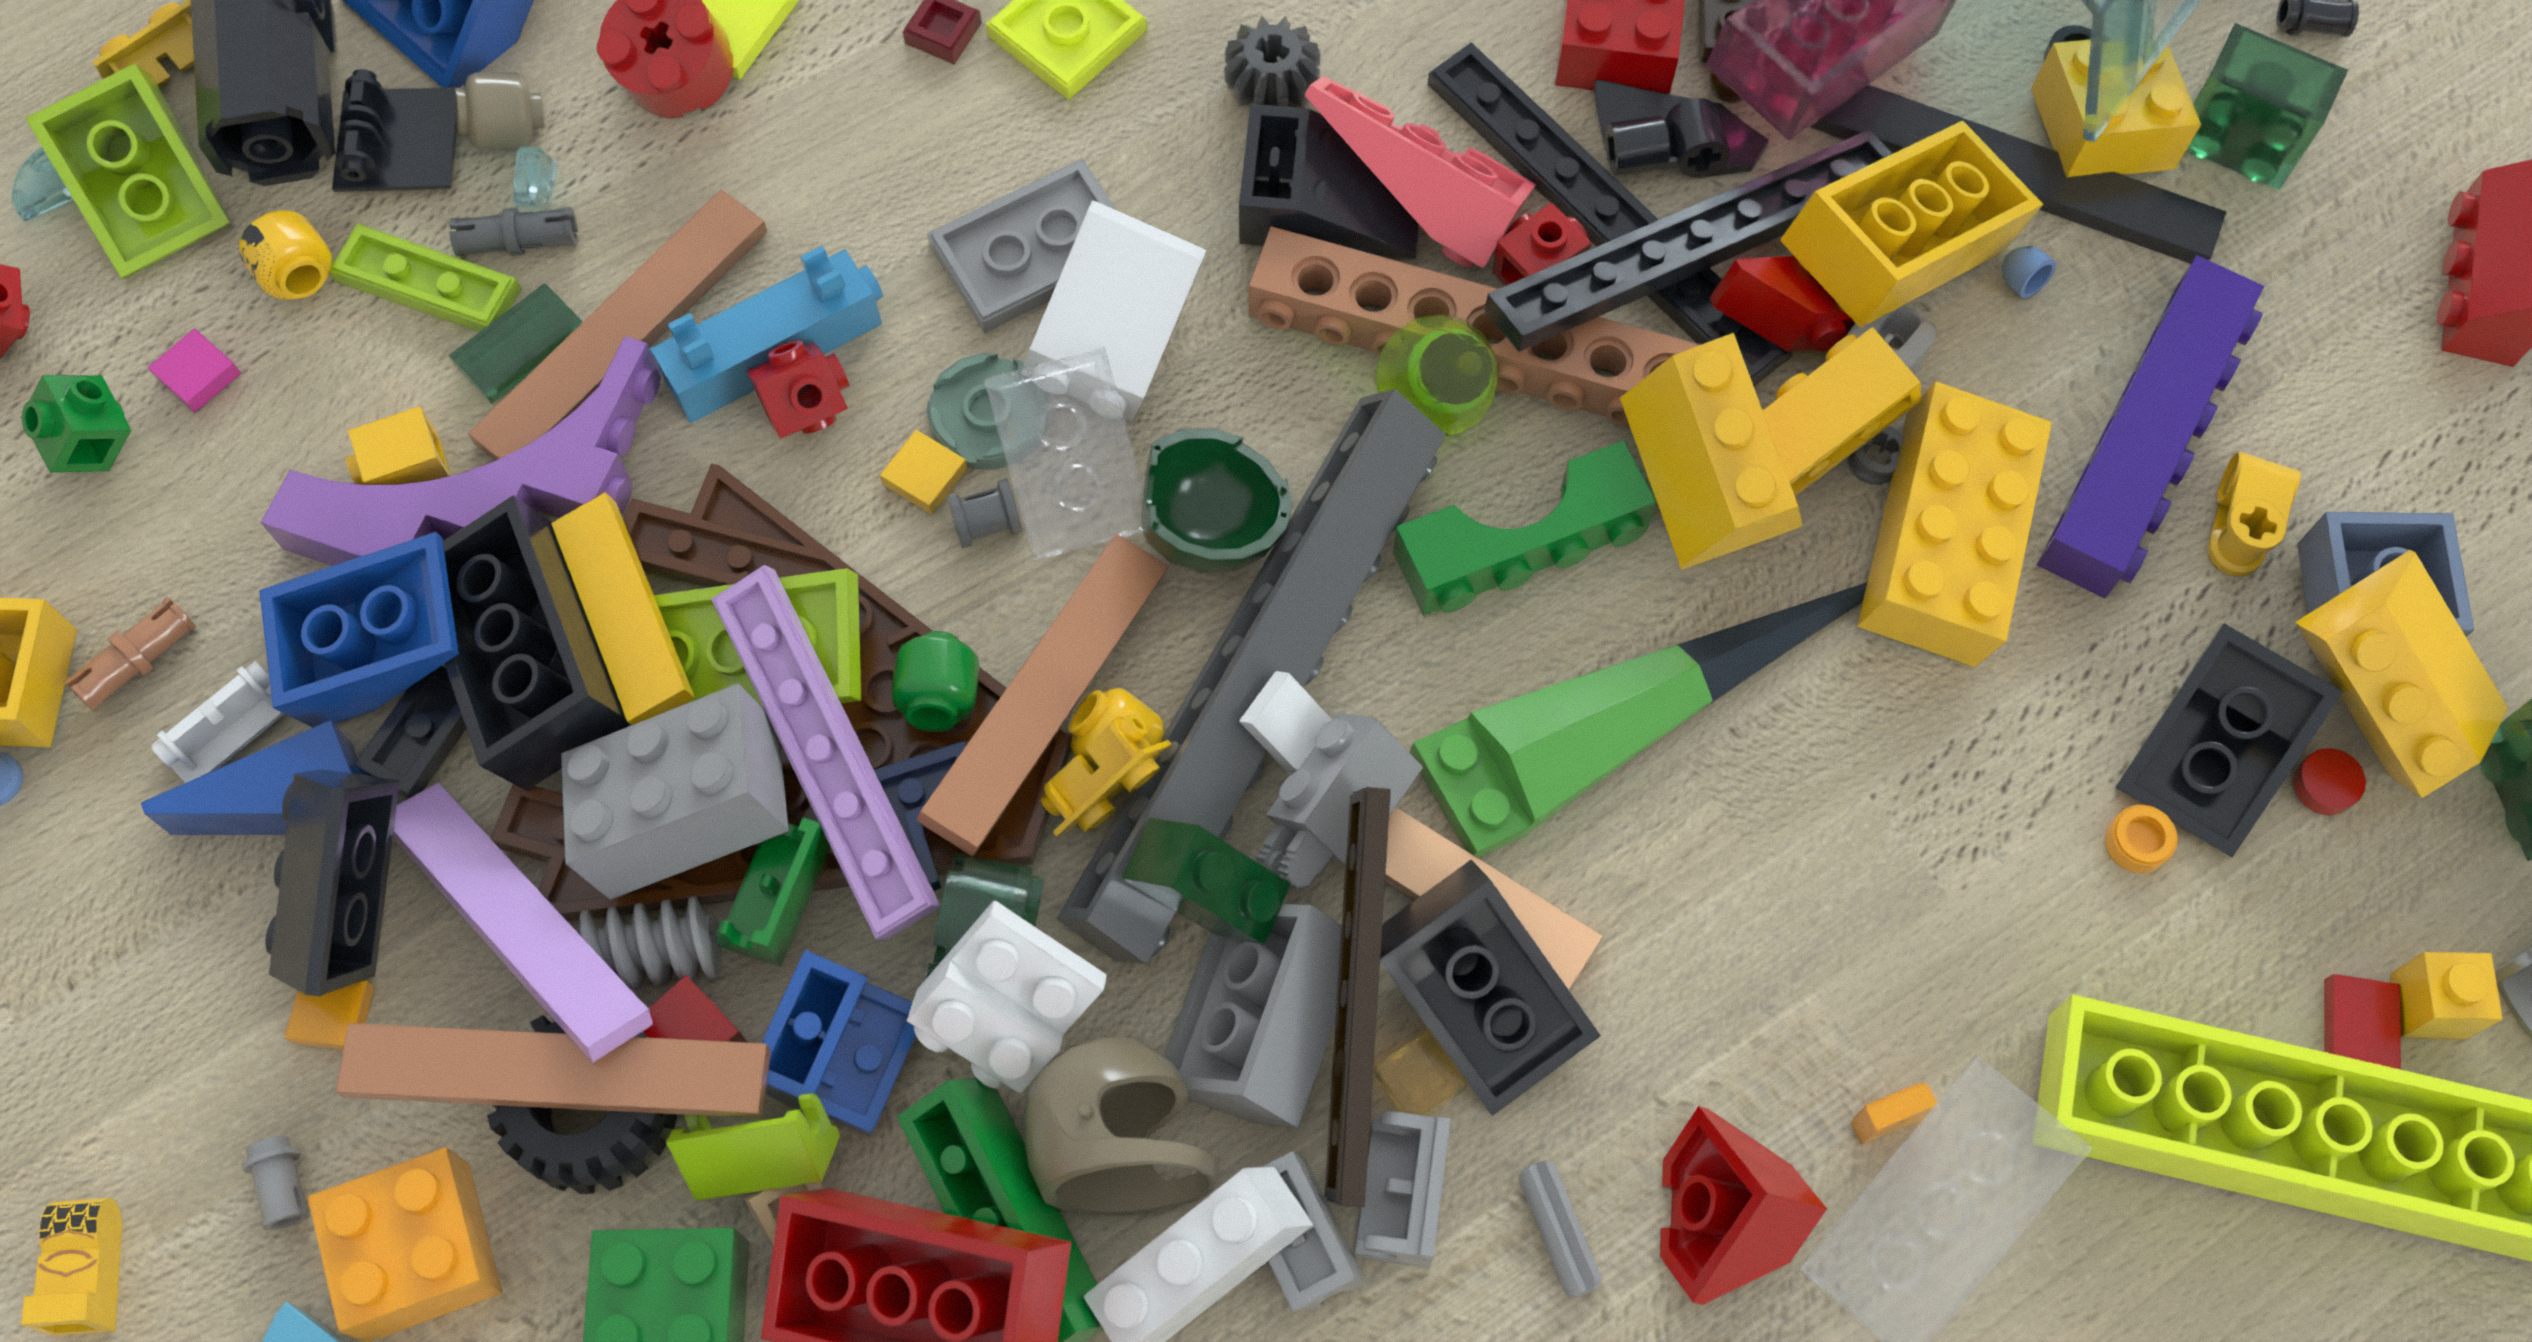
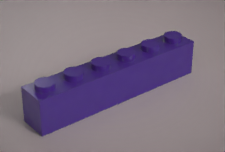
M2195 256L2175 287L2036 564L2037 566L2104 599L2120 579L2129 584L2132 582L2148 550L2138 546L2144 532L2147 531L2154 534L2157 531L2172 501L2162 497L2168 483L2178 486L2195 456L2194 452L2185 448L2192 435L2199 439L2202 437L2217 411L2218 405L2209 402V399L2214 389L2222 392L2225 390L2241 361L2240 358L2231 355L2236 343L2245 346L2262 318L2263 313L2254 309V306L2264 285L2201 256Z

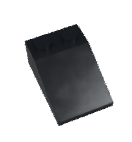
M2223 623L2181 684L2116 785V788L2144 805L2159 809L2172 822L2233 858L2343 694V691Z
M1469 860L1382 924L1380 963L1492 1116L1601 1037L1493 882L1472 860Z

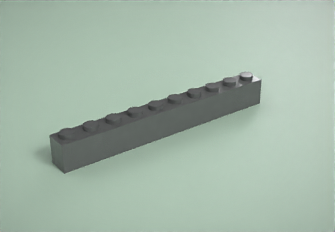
M1396 389L1362 397L1358 401L1289 519L1285 533L1274 545L1164 733L1162 742L1169 740L1172 745L1155 760L1160 767L1159 772L1142 787L1129 793L1056 918L1115 961L1147 964L1149 959L1155 956L1167 942L1170 935L1169 924L1176 913L1175 910L1122 879L1149 818L1196 824L1221 840L1224 839L1233 823V816L1231 814L1243 793L1250 789L1259 779L1264 768L1262 760L1267 753V750L1239 720L1275 671L1290 673L1302 687L1315 678L1323 665V656L1321 655L1334 633L1338 632L1346 624L1352 614L1353 607L1351 602L1360 586L1379 567L1381 562V555L1379 553L1389 535L1396 530V526L1401 525L1409 513V505L1407 503L1418 484L1430 475L1437 463L1435 454L1447 434Z

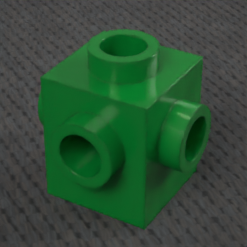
M42 375L30 400L25 403L21 415L23 429L26 435L32 438L50 473L110 471L132 431L125 419L122 406L113 397L102 375Z

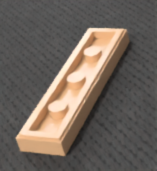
M1395 807L1389 816L1385 882L1413 900H1416L1462 865L1472 860L1490 878L1568 990H1570L1603 936Z

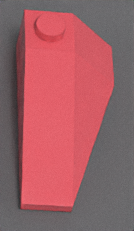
M1325 76L1310 84L1304 96L1433 240L1443 245L1442 252L1449 259L1462 266L1472 267L1473 264H1476L1484 269L1495 254L1497 241L1505 236L1506 231L1517 218L1536 184L1471 147H1468L1465 154L1455 153L1447 149L1446 144L1439 138L1438 131L1422 123L1420 126L1405 123L1403 127L1393 123L1395 115L1385 105Z

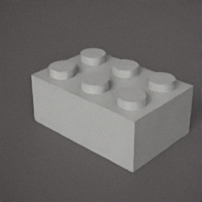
M738 683L561 753L565 864L610 900L789 831L779 738L766 711Z

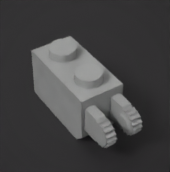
M1338 712L1335 718L1320 730L1316 738L1315 747L1299 770L1291 774L1282 784L1279 797L1266 814L1276 825L1263 842V848L1261 850L1258 849L1259 853L1255 856L1256 862L1289 882L1291 888L1304 889L1305 886L1309 887L1310 883L1315 881V875L1319 876L1329 860L1346 863L1350 795L1365 787L1391 789L1390 816L1423 767L1377 719Z

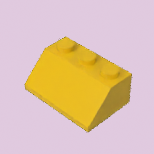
M1734 333L1671 356L1620 397L1681 570L1803 527L1798 503Z
M2411 550L2405 552L2295 622L2333 686L2343 691L2341 699L2390 777L2423 798L2482 761L2509 708L2415 552Z

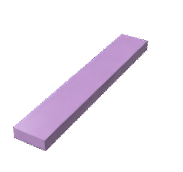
M763 565L711 600L875 939L886 941L934 912L941 905L776 571Z
M439 783L397 805L393 831L395 842L592 1063L653 1025L649 1009Z

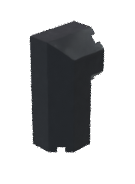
M191 0L198 146L216 173L233 177L232 168H236L249 173V182L262 186L312 179L320 170L319 160L325 156L326 160L329 161L335 154L328 61L331 52L338 50L335 12L332 1Z

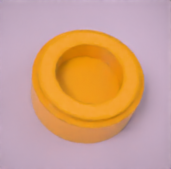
M2133 805L2122 810L2111 821L2105 834V844L2111 858L2120 867L2134 873H2149L2159 869L2172 857L2178 842L2177 832L2170 818L2159 809L2148 805Z

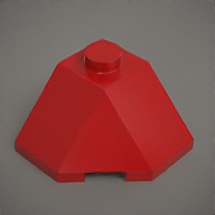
M1698 1106L1663 1158L1662 1187L1672 1189L1671 1227L1660 1228V1258L1692 1303L1704 1305L1789 1264L1827 1208L1790 1163L1710 1109Z

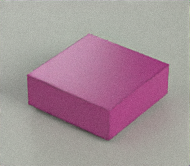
M195 328L147 367L167 389L194 413L241 374L236 365Z

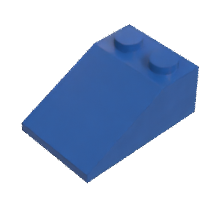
M436 532L259 590L272 707L312 728L329 720L336 724L377 710L459 654L442 536Z

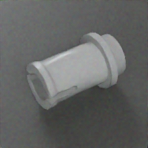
M288 1136L270 1137L249 1145L246 1148L248 1159L244 1160L242 1168L245 1173L252 1174L263 1217V1229L269 1230L272 1228V1230H277L306 1220L310 1213L305 1205L295 1161L301 1156L299 1148L290 1145Z

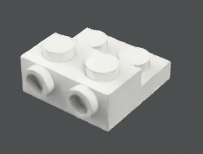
M994 900L919 986L907 1021L914 1025L917 1038L928 1049L935 1052H944L950 1048L970 1061L972 1072L984 1085L998 1089L1006 1084L1021 1094L1060 1051L1063 1034L1102 993L1107 975Z

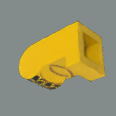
M113 1198L53 1201L45 1207L39 1225L41 1256L37 1260L34 1293L30 1296H24L21 1318L22 1326L50 1336L115 1332L122 1218L118 1204Z

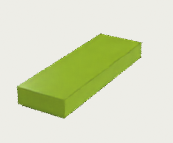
M358 223L355 225L329 270L335 282L492 337L497 333L521 290L519 283L514 277Z

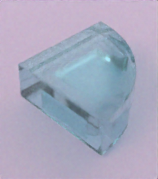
M42 147L23 163L14 179L12 187L13 205L16 212L25 222L74 200Z
M519 147V150H517L513 202L518 207L541 208L546 205L552 194L558 163L541 148Z

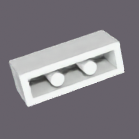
M1275 1167L1243 1168L1083 1297L1111 1342H1166L1312 1227L1313 1223Z

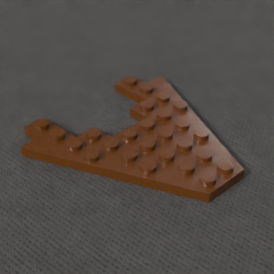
M711 463L691 514L632 498L623 521L644 571L707 588L735 584L763 565L774 569L779 578L848 568L858 574L861 701L841 703L873 770L965 741L967 746L1007 689L980 667L976 705L968 718L955 724L951 729L940 732L925 731L910 725L906 718L893 706L891 689L895 659L903 644L933 630L720 465ZM1059 729L973 857L930 829H923L938 876L1034 863L1050 815L1041 803V796L1045 794V784L1067 764L1071 751L1070 736ZM780 742L788 823L799 827L803 817L819 822ZM512 784L490 837L501 850L548 862L538 890L566 921L579 920L583 910H589L593 918L606 917L608 907L614 906L617 907L620 915L632 914L635 904L643 903L647 912L660 910L662 900H670L673 908L687 907L688 899L692 896L698 898L700 905L734 901L759 843H756L610 900L565 864L562 793L536 786L526 791ZM830 848L813 891L850 887L832 848Z

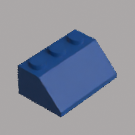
M343 0L442 88L462 87L470 74L479 73L517 43L534 0Z

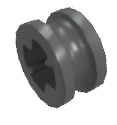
M1891 426L1885 428L1847 457V464L1851 472L1859 480L1868 484L1882 485L1890 482L1892 474L1896 471L1904 436ZM1871 444L1881 446L1880 453L1885 450L1890 453L1884 465L1874 463L1876 456H1873L1871 459L1866 456V452Z

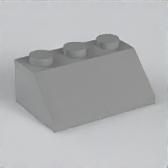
M1282 904L1265 945L1217 936L1210 932L1164 1055L1165 1058L1174 1064L1183 1078L1189 1095L1187 1100L1250 1122L1298 1128L1336 1020L1341 924L1312 905Z

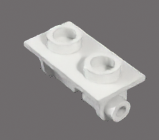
M256 661L246 669L242 666L237 669L239 675L167 733L161 730L157 734L159 739L151 745V749L185 783L219 769L285 715L272 707L269 675Z

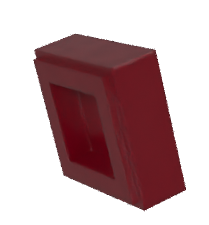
M923 0L902 31L904 42L909 46L955 65L982 23L980 10L956 0Z

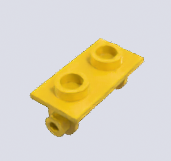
M186 0L180 5L176 2L166 4L154 12L149 18V25L131 37L128 34H122L107 42L99 51L100 57L92 61L101 79L136 63L153 77L158 87H161L171 80L170 75L158 62L164 57L168 56L181 73L193 66L191 0Z
M1129 714L1126 718L1116 717L1109 726L1085 747L1086 751L1099 766L1096 771L1093 770L1082 755H1078L1045 784V794L1041 796L1042 805L1052 815L1059 816L1061 814L1065 818L1053 831L1054 835L1057 837L1079 827L1087 834L1101 825L1116 811V808L1110 801L1126 788L1129 793H1132L1159 772L1160 767L1155 760L1172 745L1171 742L1165 740L1151 746L1144 738L1148 733V728L1137 715Z

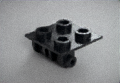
M366 69L355 70L353 75L345 81V90H343L332 182L333 192L451 189L457 135L455 88L459 87L383 89L377 81V75L374 72Z

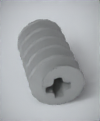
M696 896L689 897L685 917L677 916L670 900H662L658 920L654 921L650 920L643 903L635 904L631 924L623 923L617 907H608L605 925L597 928L589 910L581 911L577 933L629 989H640L644 983L646 973L655 986L667 985L671 979L673 969L680 980L687 975L694 981L698 975L700 965L709 979H717L721 973V947L717 945L718 938L715 935L718 929L714 914L704 913Z

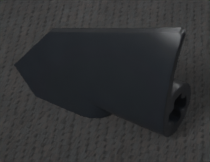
M1600 79L1595 82L1594 95L1599 125L1609 167L1614 176L1679 167V170L1689 177H1707L1751 171L1768 146L1769 139L1743 122L1721 103H1715L1705 98H1688L1650 91Z

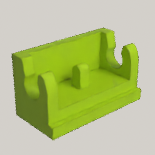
M809 1093L798 1096L800 1107L804 1111L806 1118L799 1109L787 1111L782 1118L712 1129L705 1115H685L687 1126L692 1132H687L685 1128L674 1129L671 1131L666 1143L695 1201L822 1182L839 1141L840 1134L836 1125H831L817 1095Z

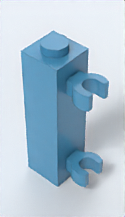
M822 245L800 256L805 270L697 325L691 313L669 323L668 327L673 337L650 348L664 381L690 424L754 391L755 389L746 370L769 361L768 354L773 349L796 340L803 341L804 345L814 341L821 351L826 354L881 325L882 322L876 301L883 298V293L870 268L865 265L858 269L846 249L828 257Z

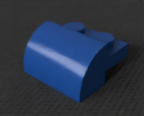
M804 950L761 1042L766 1043L771 1049L765 1094L804 1112L800 1107L798 1096L814 1093L820 1099L829 1120L870 1137L916 1036L914 1025L907 1021L913 1002L866 982L867 976Z

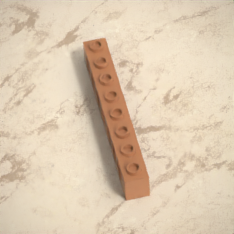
M1272 226L1268 232L1249 284V317L1259 319L1263 324L1274 329L1284 330L1291 328L1316 335L1320 340L1331 345L1342 346L1349 344L1367 349L1388 361H1409L1415 345L1427 333L1442 327L1462 328L1477 335L1479 338H1494L1499 343L1485 344L1491 352L1494 362L1493 382L1491 384L1494 389L1506 394L1524 393L1542 398L1563 410L1574 411L1581 409L1606 416L1613 423L1624 427H1630L1620 397L1671 356L1700 345L1597 317L1518 352L1484 310L1488 293L1497 290V288ZM1318 289L1324 291L1325 294L1312 296L1306 294L1305 291ZM1367 305H1375L1381 307L1383 310L1378 312H1370L1364 310L1361 307ZM1423 321H1433L1440 324L1441 326L1437 328H1427L1420 325L1419 323ZM1466 351L1459 357L1458 364L1462 372L1473 375L1480 371L1483 362L1477 352ZM1548 353L1555 356L1557 360H1542L1535 354ZM1606 369L1613 372L1616 376L1603 377L1594 370Z

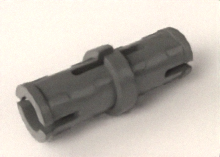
M517 207L505 208L500 215L473 218L457 217L451 218L449 221V227L456 229V231H449L453 252L457 257L495 251H508L511 256L524 255L525 249L561 245L574 246L578 244L577 234L572 233L578 232L577 221L572 207L536 212H519Z

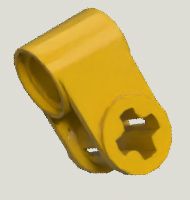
M2236 451L2233 454L2219 484L2216 497L2217 509L2207 543L2209 558L2220 571L2237 577L2250 575L2262 565L2266 552L2271 551L2280 544L2286 534L2291 506L2299 488L2300 471L2240 451Z

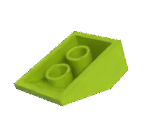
M136 63L25 117V120L120 278L125 279L232 225L174 112L153 77Z

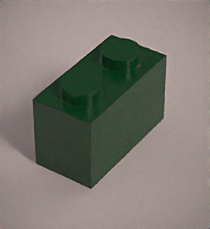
M1149 818L1122 877L1128 883L1214 935L1265 945L1291 885L1199 825Z

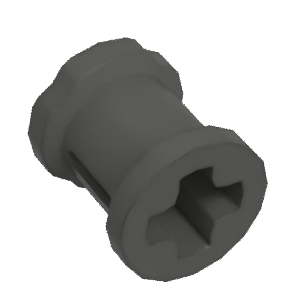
M1007 479L998 481L997 488L960 498L957 493L947 495L962 549L970 547L972 539L1004 530H1009L1012 534L1022 532L1019 515Z

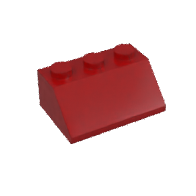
M2532 159L2483 170L2466 192L2460 191L2457 193L2451 204L2448 214V225L2454 227V236L2442 266L2443 275L2449 276L2448 291L2442 298L2437 313V324L2444 326L2441 351L2514 367L2532 348Z

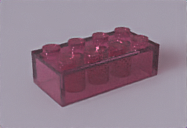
M1753 0L1726 18L1706 66L1790 141L1938 35L1957 0Z

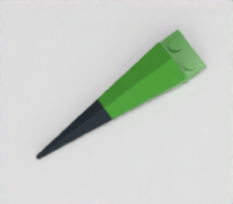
M1867 582L1470 712L1468 718L1413 742L1409 753L1423 767L1420 773L1467 852L1479 858L1528 835L1575 799L1712 702L1862 603Z

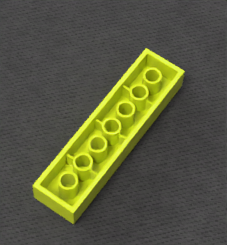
M2074 994L2049 1014L2032 1144L2532 1262V1100Z

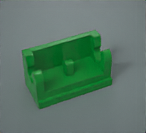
M804 817L799 827L788 823V832L759 842L726 920H721L715 933L718 938L716 943L719 947L779 967L782 966L831 848L821 824Z

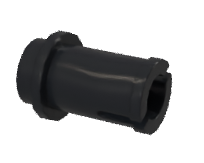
M2281 0L2277 10L2276 23L2279 29H2286V33L2289 36H2298L2302 31L2349 37L2352 35L2358 22L2359 5L2354 0Z

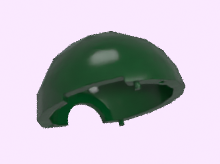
M1214 428L1182 429L1157 439L1151 445L1142 497V532L1147 543L1171 564L1198 573L1237 571L1265 557L1285 533L1293 505L1287 478L1283 480L1268 459L1244 444V437Z

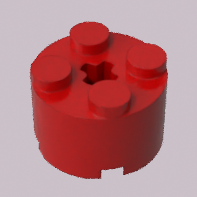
M616 0L602 22L596 45L597 53L610 75L646 111L663 118L684 117L682 114L698 108L701 111L715 104L726 91L734 70L733 54L728 36L723 27L702 0Z

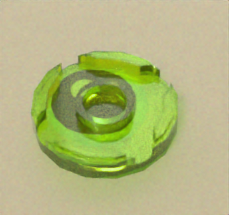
M1436 314L1415 318L1392 335L1380 352L1375 378L1378 391L1384 392L1396 389L1447 434L1445 437H1450L1452 434H1458L1465 429L1471 428L1481 420L1495 399L1499 371L1496 353L1481 331L1464 319Z

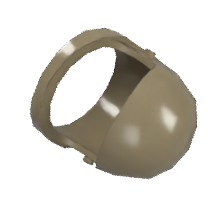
M1102 1036L1071 1046L1041 1070L1027 1091L1022 1130L1028 1166L1046 1204L1063 1211L1087 1215H1134L1164 1211L1193 1203L1212 1191L1219 1176V1162L1215 1156L1188 1144L1149 1139L1156 1130L1164 1127L1181 1111L1189 1097L1186 1084L1171 1061L1144 1041L1127 1037ZM1152 1165H1173L1194 1169L1197 1172L1181 1179L1165 1180L1155 1172Z

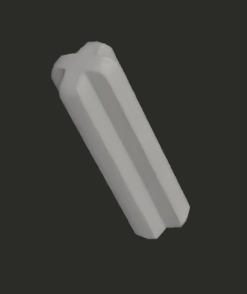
M1547 1160L1526 1167L1519 1174V1181L1565 1294L1573 1298L1596 1290L1602 1284V1277L1555 1164L1551 1160Z

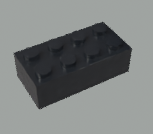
M512 495L443 541L459 653L444 665L479 766L528 791L562 769L561 753L622 730L631 724L627 722L551 525L552 522Z

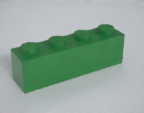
M977 1078L947 1080L896 1117L945 1214L1071 1242L1058 1342H1086L1104 1329L1083 1297L1098 1284L1059 1209L1044 1202L1028 1166L1025 1143L997 1089L984 1085Z

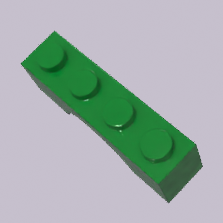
M1622 440L1567 461L1561 485V501L1547 517L1537 523L1515 529L1494 528L1471 519L1453 504L1396 526L1393 554L1423 615L1439 609L1445 613L1454 612L1470 604L1476 598V595L1496 587H1499L1502 591L1511 590L1527 582L1533 576V573L1553 565L1558 569L1568 568L1581 562L1594 549L1610 543L1614 547H1621L1636 541L1648 529L1656 500L1625 441Z

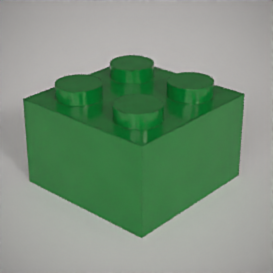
M735 1228L592 1230L583 1342H744L750 1242Z

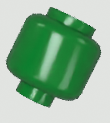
M931 631L906 642L901 646L895 659L891 689L893 706L906 718L910 725L918 729L930 732L951 729L955 724L968 718L975 708L980 672L978 656L969 645L960 641L955 635L944 631Z

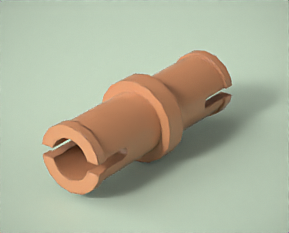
M166 597L158 607L123 635L118 631L112 634L107 639L111 645L70 678L67 677L63 682L94 712L101 703L138 673L143 677L154 669L150 664L189 631L192 632L197 627L178 605L173 603L169 597Z

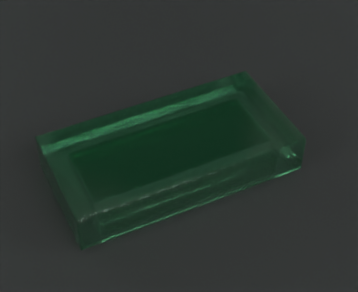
M544 283L452 352L449 357L455 367L492 404L525 379L583 322Z

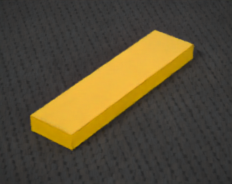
M604 492L552 522L551 525L627 722L631 725L637 724L682 706L694 699V694L617 503Z

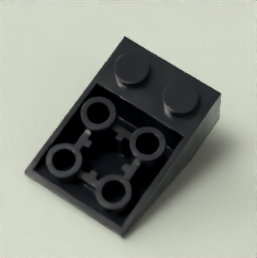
M1250 104L1239 200V244L1264 246L1272 226L1377 256L1416 259L1419 224L1319 112L1306 108Z

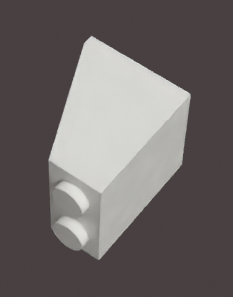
M1092 200L1030 346L1021 375L1031 378L1037 387L1048 393L1057 395L1065 393L1088 403L1093 411L1111 419L1123 418L1133 422L1206 250Z

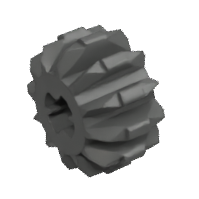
M1261 16L1257 23V29L1241 24L1237 32V40L1228 41V46L1225 49V63L1227 64L1224 67L1225 83L1228 89L1234 90V97L1237 99L1239 106L1254 102L1257 105L1288 107V103L1304 108L1308 100L1304 95L1309 85L1320 78L1318 66H1320L1321 53L1318 49V43L1310 42V35L1306 26L1290 30V23L1286 16L1278 25H1269L1266 19Z

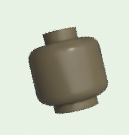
M473 73L466 78L464 88H455L458 134L468 135L470 143L476 149L525 148L531 142L532 128L544 127L541 93H530L528 83L520 73Z

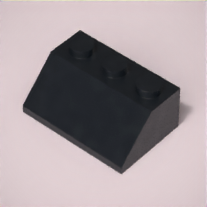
M320 769L294 773L293 783L289 785L285 792L282 804L283 818L288 822L285 848L279 854L274 868V883L279 888L277 912L268 926L265 945L268 954L271 955L269 975L305 995L319 997L375 977L400 780Z

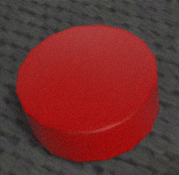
M2324 748L2311 753L2298 765L2294 772L2293 786L2296 796L2304 806L2315 813L2331 816L2342 814L2361 799L2366 789V777L2362 766L2353 756L2343 750Z

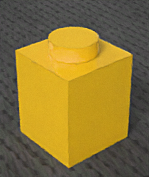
M421 406L347 430L354 454L346 457V464L354 484L401 485L427 482L452 476L439 434Z
M2423 952L2390 973L2391 983L2400 984L2401 1038L2467 1040L2503 1020L2492 953Z

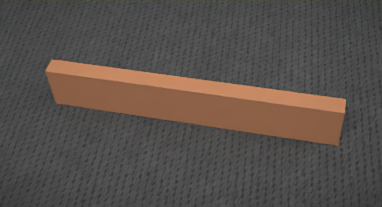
M720 189L468 433L473 443L496 461L523 448L554 428L575 411L598 388L624 336L645 342L650 348L669 329V323L679 319L768 232L764 220Z
M1115 533L918 815L917 822L972 857L975 855L1163 578L1169 567L1168 565L1118 533Z
M348 1023L336 1093L343 1098L762 1118L771 1049L766 1043L633 1037L592 1063L567 1034Z

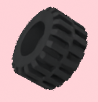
M544 1015L530 1022L535 1032L566 1034L556 1022L551 1023ZM642 1032L634 1036L647 1038ZM492 1105L496 1108V1111L487 1115L490 1129L501 1137L497 1143L518 1165L553 1188L565 1192L568 1186L579 1194H594L595 1184H601L609 1191L623 1186L621 1174L628 1170L636 1177L640 1176L649 1168L642 1159L650 1150L658 1156L661 1155L667 1145L666 1141L660 1136L663 1128L674 1129L677 1114L609 1111L603 1120L594 1127L581 1133L563 1135L557 1134L553 1130L551 1122L552 1108Z

